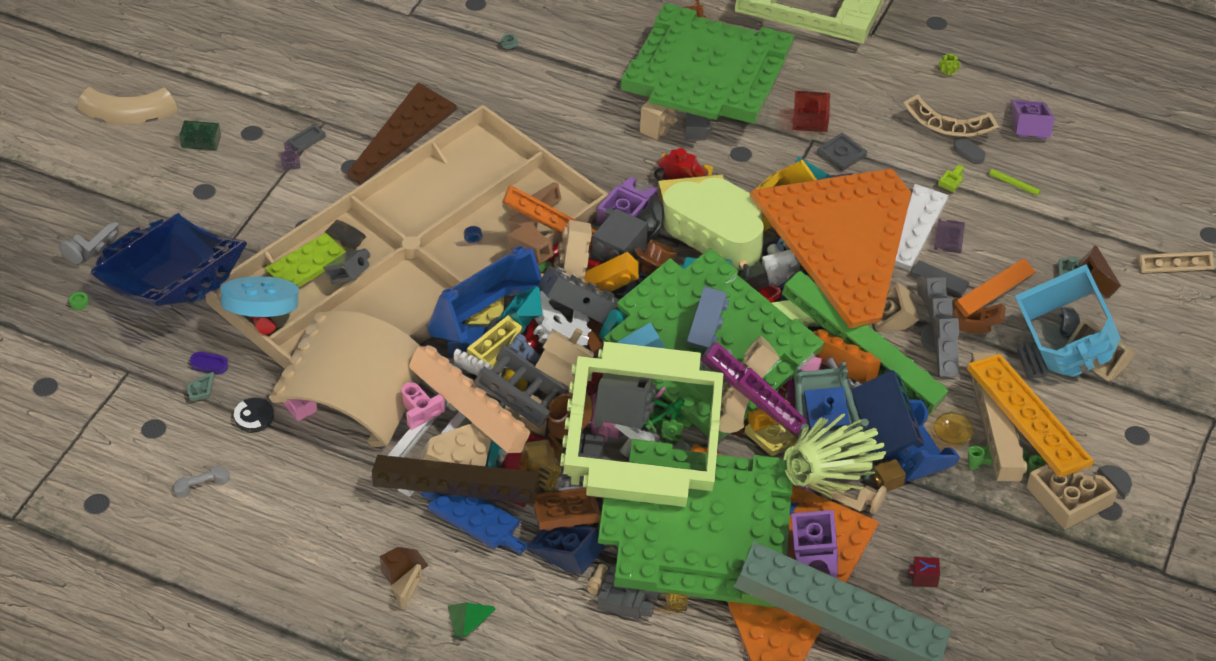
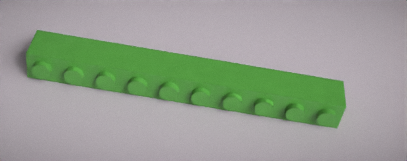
M798 271L785 283L782 295L834 337H840L844 342L856 345L864 352L874 354V357L881 360L879 374L883 375L891 370L897 372L901 376L907 396L911 400H922L929 414L945 400L948 393L945 386L932 378L927 371L917 366L911 358L901 353L896 346L891 345L881 334L875 332L869 325L849 328L817 284L808 275Z

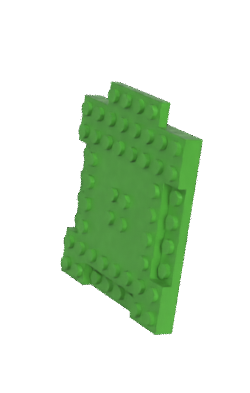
M665 3L656 17L654 27L635 60L632 59L621 79V90L649 97V103L694 115L717 120L719 115L756 124L793 47L794 35L772 30L771 28L761 27L760 31L757 32L736 25L724 24L719 21L696 17L697 11Z
M711 248L686 269H683L671 258L668 259L620 299L616 307L628 317L603 339V346L604 342L616 343L651 322L666 349L701 353V358L706 351L687 346V339L703 288L706 286L726 292L727 299L729 300L727 311H724L722 318H724L722 327L717 329L715 335L718 336L717 342L726 350L731 349L733 357L741 363L746 357L744 355L745 351L757 338L762 336L777 352L780 359L762 378L775 391H778L792 378L794 369L797 366H801L802 369L823 350L825 343L796 318L792 321L738 276L736 268ZM654 379V384H657V393L663 386L666 387L661 396L668 403H674L679 397L685 400V403L681 406L680 413L709 437L713 386ZM750 400L745 410L744 420L748 417L749 411L759 408ZM719 431L718 443L730 433Z
M632 439L629 463L706 471L707 453L672 449L673 444ZM717 455L713 490L688 489L686 507L604 498L598 543L619 546L614 586L779 608L734 588V585L754 541L787 556L793 486L785 472L788 469L787 459L753 455V459Z

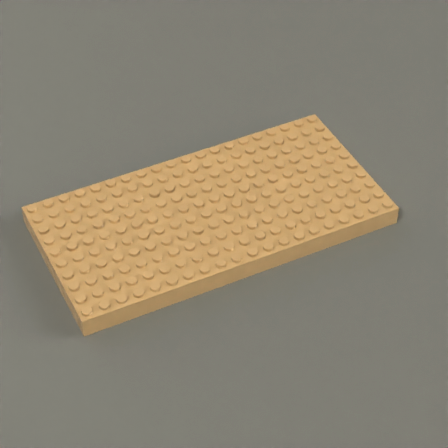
M482 105L232 269L226 280L217 279L205 287L206 301L209 306L284 369L317 312L352 311L366 314L393 325L420 345L431 337L428 333L427 325L437 300L442 294L441 292L454 287L512 252L508 239V234L511 233L508 219L511 216L507 205L502 203L508 186L512 185L531 196L555 182L559 184L562 200L552 207L579 222L590 223L597 218V207L609 194ZM538 223L537 230L551 240L552 248L559 242H563L562 234ZM324 233H327L346 252L365 248L370 253V258L367 259L370 264L369 267L354 280L332 284L325 272L299 287L298 307L290 313L271 316L276 329L270 334L264 335L259 333L250 316L231 313L220 304L221 286L225 282L241 277H269L265 273V267Z

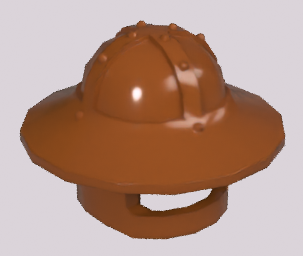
M654 240L649 241L645 250L634 248L635 254L641 261L639 272L652 274L668 259L675 258L677 254L670 247L659 244Z
M571 393L559 395L549 404V430L558 439H563L564 435H568V429H565L566 417H570L571 414L570 411H567L568 399L573 398ZM587 393L585 396L582 430L591 421L590 418L593 412V402Z

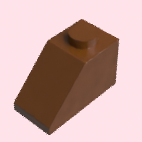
M396 547L379 556L381 571L391 585L417 564L421 565V570L428 567L427 562L416 549Z

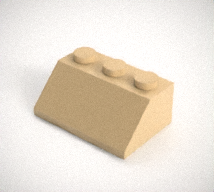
M1083 318L1066 345L1088 335L1101 332L1103 328L1093 321ZM1120 340L1111 360L1100 365L1098 359L1093 360L1095 368L1091 370L1110 382L1127 367L1137 351Z

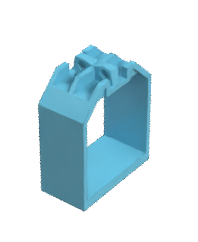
M1083 265L1015 295L1049 371L1074 377L1082 373L1079 366L1085 364L1087 370L1095 368L1093 360L1098 359L1100 365L1111 360L1121 338L1087 265ZM1094 293L1107 319L1102 331L1081 338L1057 351L1042 347L1030 320Z

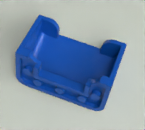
M922 400L909 401L925 445L919 448L912 445L887 457L889 461L894 459L898 461L906 473L904 481H913L951 468L960 459L954 448L946 447L940 451L923 426L928 418V410Z

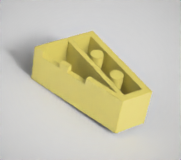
M508 315L467 348L468 357L470 355L477 357L478 362L483 360L485 364L489 363L493 368L499 362L496 360V357L503 345L508 347L510 343H513L514 337L517 334H521L522 326Z

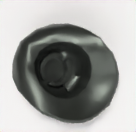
M654 195L649 197L647 207L640 211L636 217L648 223L647 242L656 238L661 230L664 217L663 205Z

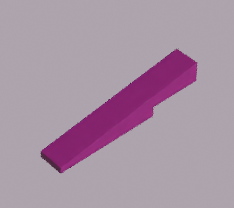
M718 342L710 345L700 358V361L714 372L723 373V379L792 435L797 436L801 426L807 422L796 409L752 368L746 369Z

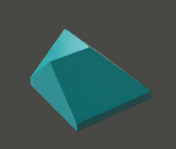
M535 286L517 293L497 321L500 322L509 315L522 326L521 332L523 333L532 319L542 316L540 289Z

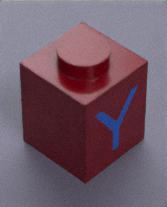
M914 557L913 564L909 565L908 576L912 577V586L938 587L940 579L939 558Z

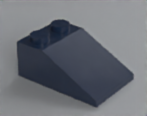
M575 525L570 528L542 529L527 546V549L566 572L583 574L605 549V545L598 543L599 531L597 528Z

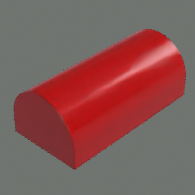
M250 316L259 333L267 335L276 329V325L271 317Z

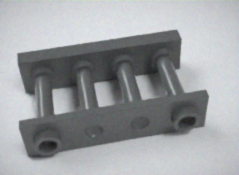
M503 345L496 357V360L499 362L491 370L484 366L474 383L540 428L550 413L547 408L551 401L559 395L566 394L569 389ZM505 366L515 372L508 381L498 376ZM521 377L531 383L524 393L514 387ZM537 389L547 394V397L541 404L530 398Z

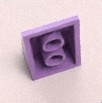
M1011 99L1013 129L1018 136L1028 137V135L1039 139L1051 137L1054 115L1045 102Z

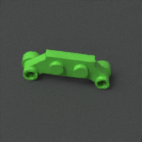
M988 444L985 448L980 446L969 448L967 455L969 468L978 469L983 464L993 465ZM1023 449L1022 457L1027 463V472L1030 476V472L1045 465V460L1040 455L1030 456L1027 450Z

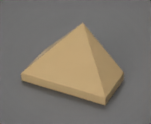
M419 564L391 585L400 608L403 610L407 608L422 579V570Z

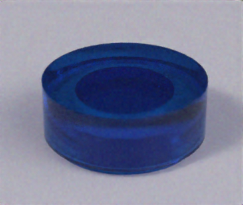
M477 226L467 227L463 232L465 241L469 243H476L483 237L481 228Z

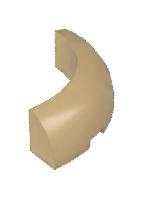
M89 86L80 95L78 101L79 111L93 119L97 117L104 119L106 123L141 124L146 123V120L156 117L162 119L178 111L172 95L165 87L146 95L117 97L103 94Z
M919 94L903 102L907 110L921 124L947 136L975 137L999 129L991 112L968 120H957L956 118L942 116L933 111Z
M760 336L745 351L744 355L746 357L741 364L746 369L752 368L763 378L780 358L770 343ZM726 381L722 385L719 431L732 433L744 427V414L749 399Z

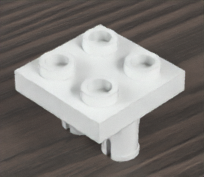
M776 244L770 245L767 248L769 255L762 257V266L767 272L770 285L778 287L800 271V262L792 251L786 250L781 252Z

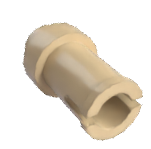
M599 564L593 577L588 580L587 590L590 594L597 595L600 593L609 572L606 565Z

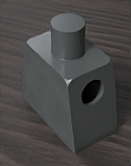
M365 248L349 251L323 268L332 284L351 281L369 267L370 264L367 259L370 258V253Z

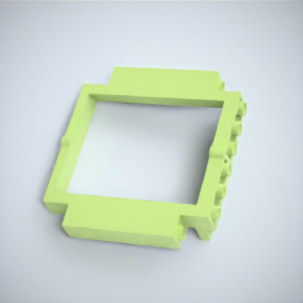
M604 342L603 349H599L598 358L578 356L577 364L572 365L571 376H575V382H570L569 393L573 394V398L568 399L567 411H570L571 414L570 417H566L565 429H568V435L563 437L562 447L566 448V454H561L560 466H564L563 474L571 476V484L579 485L580 476H584L583 487L587 488V496L686 507L688 489L712 491L715 481L723 373L699 370L701 353ZM592 372L712 385L706 471L578 457L587 381L592 380Z

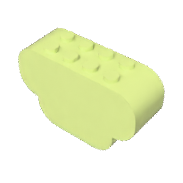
M708 178L699 184L691 181H682L672 185L665 191L663 195V227L667 233L700 251L702 254L709 248L713 249L725 260H730L732 262L731 265L737 270H743L740 269L739 262L746 260L749 267L755 265V262L760 261L763 250V213L750 197V193L721 178Z

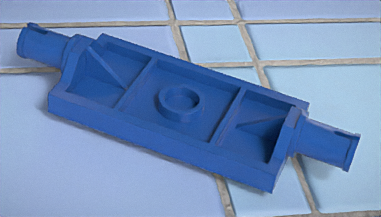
M421 492V496L432 501L428 507L429 511L492 549H495L498 545L507 546L519 555L526 550L527 543L513 536V532L519 526L520 520L483 498Z

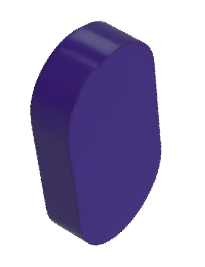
M196 352L190 357V365L194 370L206 373L214 372L217 375L223 374L228 370V361L224 356Z

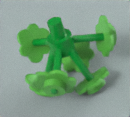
M652 396V401L655 404L666 409L664 411L654 407L653 413H650V420L648 423H644V428H647L649 431L653 430L656 433L657 430L653 426L655 425L663 432V434H660V437L666 438V442L677 443V441H681L683 439V436H681L683 428L687 429L692 426V422L680 413L681 406L685 403V400L679 397L674 403L666 404L654 399L655 396ZM666 415L671 418L670 422L667 421Z

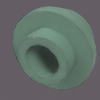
M505 34L501 39V46L506 49L515 48L518 44V40L513 34Z

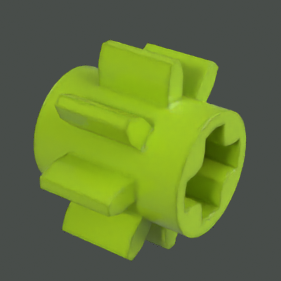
M946 54L939 60L938 67H941V72L944 74L952 75L957 73V69H960L961 62L958 61V57L954 54Z

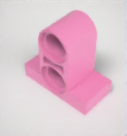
M407 383L402 387L403 405L408 410L406 412L407 425L411 430L445 412L444 398L440 394L430 399L416 383Z

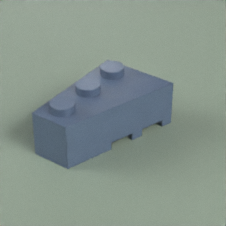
M704 286L687 339V346L706 351L710 345L717 342L718 336L715 335L717 329L722 327L724 320L722 315L724 311H727L729 304L726 292Z

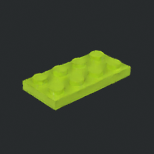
M324 233L265 267V273L269 277L288 280L299 288L325 273L323 267L346 253V251L327 233Z

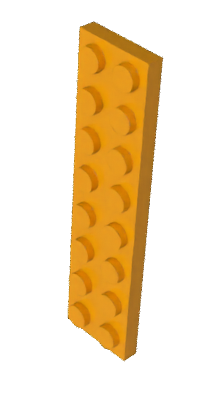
M1001 354L968 364L967 370L1059 477L1093 465L1094 460Z

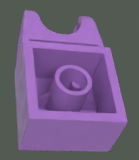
M634 177L628 178L620 186H616L597 207V223L602 225L609 217L605 214L608 208L613 210L619 209L637 217L638 213L647 207L649 197L651 195L658 196V188L651 187L646 191H638L635 189L637 179Z
M834 510L793 513L792 524L796 560L814 569L823 570L828 575L837 578L838 549Z

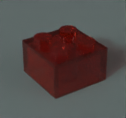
M795 91L792 130L828 132L830 93Z

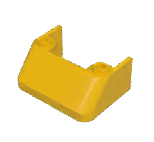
M802 159L772 173L755 189L817 179ZM763 214V231H766L772 225Z

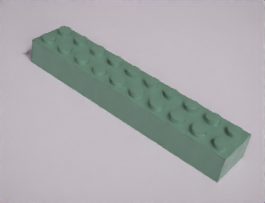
M755 541L746 555L734 588L896 661H942L951 630Z

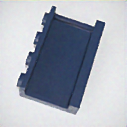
M891 370L851 389L855 406L859 412V419H867L869 421L866 431L872 428L877 429L878 435L870 438L876 440V444L884 443L883 448L869 451V453L886 451L883 459L876 461L885 463L884 458L912 445L919 448L925 445L901 376L897 372Z

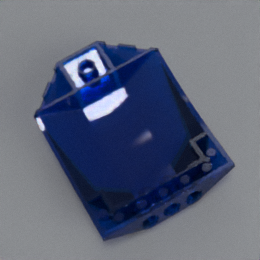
M177 213L166 221L160 219L150 223L148 228L142 230L140 227L132 229L102 250L103 257L100 256L97 259V266L91 270V273L113 291L137 302L155 306L185 302L193 303L204 299L210 291L220 288V284L229 278L247 242L207 232L183 218L180 213Z

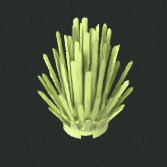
M841 414L826 428L823 427L828 423V419L819 418L810 431L809 426L804 428L796 444L786 450L784 460L787 459L788 469L785 470L787 477L794 485L807 486L829 498H832L833 490L846 492L850 488L864 489L862 486L826 480L825 478L859 480L860 475L875 474L874 471H860L871 470L873 468L872 461L883 459L886 451L865 454V452L884 447V443L876 444V440L870 438L878 435L877 429L872 428L860 432L863 427L859 426L848 431V429L861 423L862 420H858L848 426L844 425L835 432L818 440L838 423L845 414Z

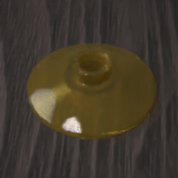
M950 412L942 414L936 419L934 431L943 442L961 445L967 443L973 437L974 425L968 417L960 413Z

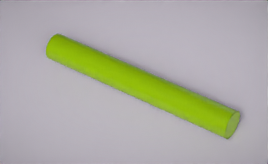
M991 169L989 172L990 176L1036 196L1040 194V189L994 169Z

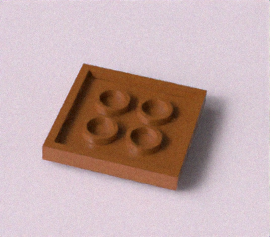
M586 487L538 493L535 504L532 505L539 529L570 528L580 524L593 525L596 522H601V513L595 496H587Z

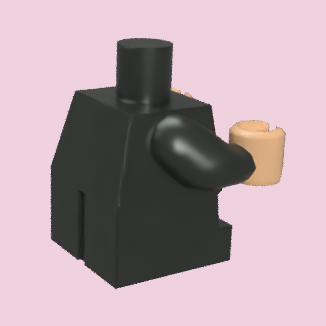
M746 260L739 262L740 269H743L740 273L741 278L755 290H760L770 285L767 272L759 261L755 262V265L751 267L748 266Z

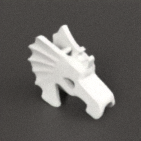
M540 291L542 316L535 318L539 326L533 332L534 335L538 334L540 338L538 341L544 345L552 329L570 338L575 329L578 328L583 333L577 343L586 347L589 340L588 333L591 332V329L587 327L589 318L573 310L572 322L569 323L560 311L555 310L549 304L551 299L543 291Z

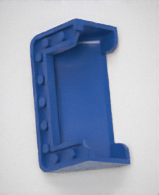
M517 246L509 254L454 287L443 290L427 325L429 335L462 342L468 338L467 333L469 329L467 325L459 323L507 294L516 296L517 293L535 286L540 289L538 284L542 278L533 249Z

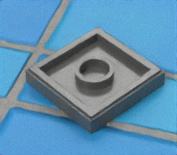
M843 133L817 148V153L842 172L867 156V151Z

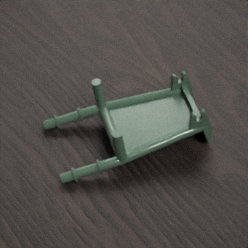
M846 362L839 364V367L836 369L801 371V366H797L794 369L792 380H795L796 410L807 420L801 426L797 440L803 429L809 426L803 394L805 390L844 387L850 424L860 420L847 380L848 370L845 369ZM862 419L860 424L848 429V431L861 426L863 429L860 432H864L869 421ZM839 428L829 429L818 440L835 432ZM863 475L865 482L872 481L871 475Z

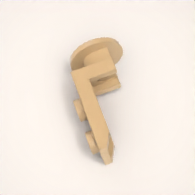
M882 485L877 491L872 487L863 486L864 489L860 491L858 498L847 492L833 490L832 498L823 494L821 497L830 501L835 499L840 502L839 505L848 509L852 507L860 512L866 510L867 505H870V513L876 514L884 502L887 488Z

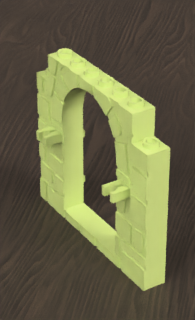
M736 0L735 11L864 44L885 0H844L836 18L810 13L809 11L793 7L790 8L789 6L777 4V0Z

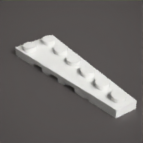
M917 184L914 185L894 266L908 271L912 270L949 195Z

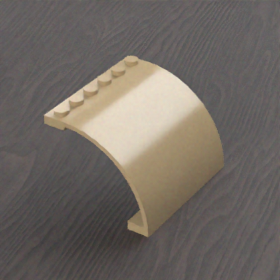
M352 311L317 312L269 398L273 403L289 402L290 399H302L332 407L352 417L372 432L368 440L371 447L388 446L406 410V407L403 405L402 387L407 383L419 385L422 379L408 367L416 348L421 346L393 325L366 314Z

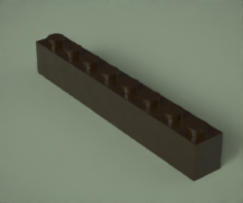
M377 455L372 469V482L375 487L535 504L539 490V472Z

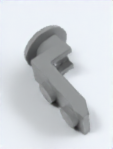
M117 222L108 224L89 242L78 234L70 242L62 241L59 245L60 252L73 264L81 263L83 258L88 261L97 252L103 251L109 241L116 239L119 224Z

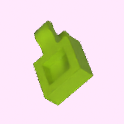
M958 164L953 172L947 170L940 178L938 186L954 193L963 182L962 176L964 173L962 171L965 167Z

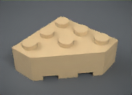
M574 220L568 221L567 227L564 226L562 232L563 242H559L558 245L559 256L555 257L553 264L554 268L556 266L561 267L570 276L572 274L579 276L584 283L585 268H587L589 257V243L592 236L590 223Z
M471 423L430 438L421 451L420 459L485 466L491 438L475 424Z
M1047 464L1030 472L1027 483L1028 490L1064 530L1112 506L1117 493L1115 487L1104 476L1096 475L1092 477L1077 471L1059 477Z

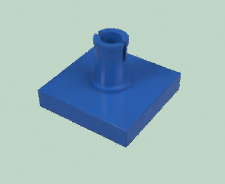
M844 387L804 391L809 431L819 418L828 419V423L823 427L826 428L841 414H845V416L831 429L850 425Z

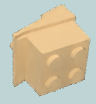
M576 328L572 336L568 338L552 329L542 347L544 351L535 368L551 376L562 385L570 387V382L575 380V376H571L572 365L577 364L578 356L593 358L594 353L577 343L583 333L582 330Z

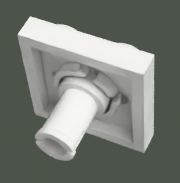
M618 424L614 426L629 437L619 450L626 457L630 458L632 439L661 442L657 439L658 435L652 431Z

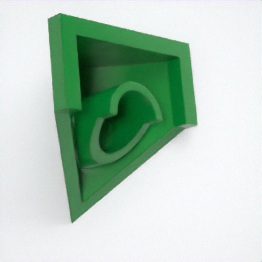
M474 603L448 605L455 636L457 638L466 637L496 610L495 607Z

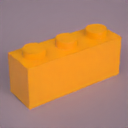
M626 252L586 271L585 283L587 284L589 281L597 285L601 291L606 289L612 292L638 280V261Z

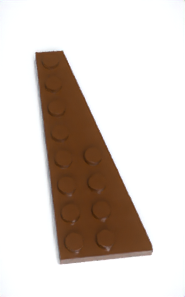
M418 82L348 170V178L359 185L365 183L457 110V105Z

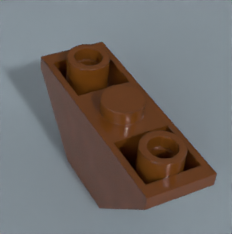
M1094 245L1084 256L1079 267L1087 265L1100 293L1110 298L1119 289L1121 284L1099 248Z

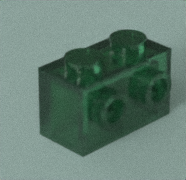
M184 120L179 134L181 147L217 151L221 138L219 123Z

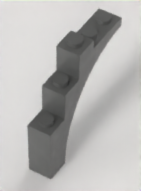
M937 275L917 276L918 295L923 299L927 307L933 328L938 376H959L957 339L959 338V319L953 317L952 297H948L946 293V277Z

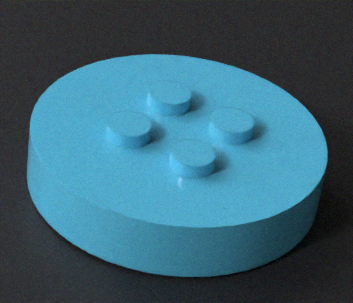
M250 276L236 278L225 282L221 286L220 304L225 310L243 316L271 317L283 315L294 311L298 307L299 288L288 280L275 277Z

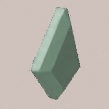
M1076 256L1058 260L1059 276L1079 267L1080 263Z
M214 372L187 384L190 402L210 398Z

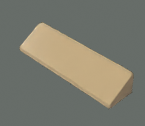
M1213 251L1142 254L1137 256L1141 273L1214 270Z

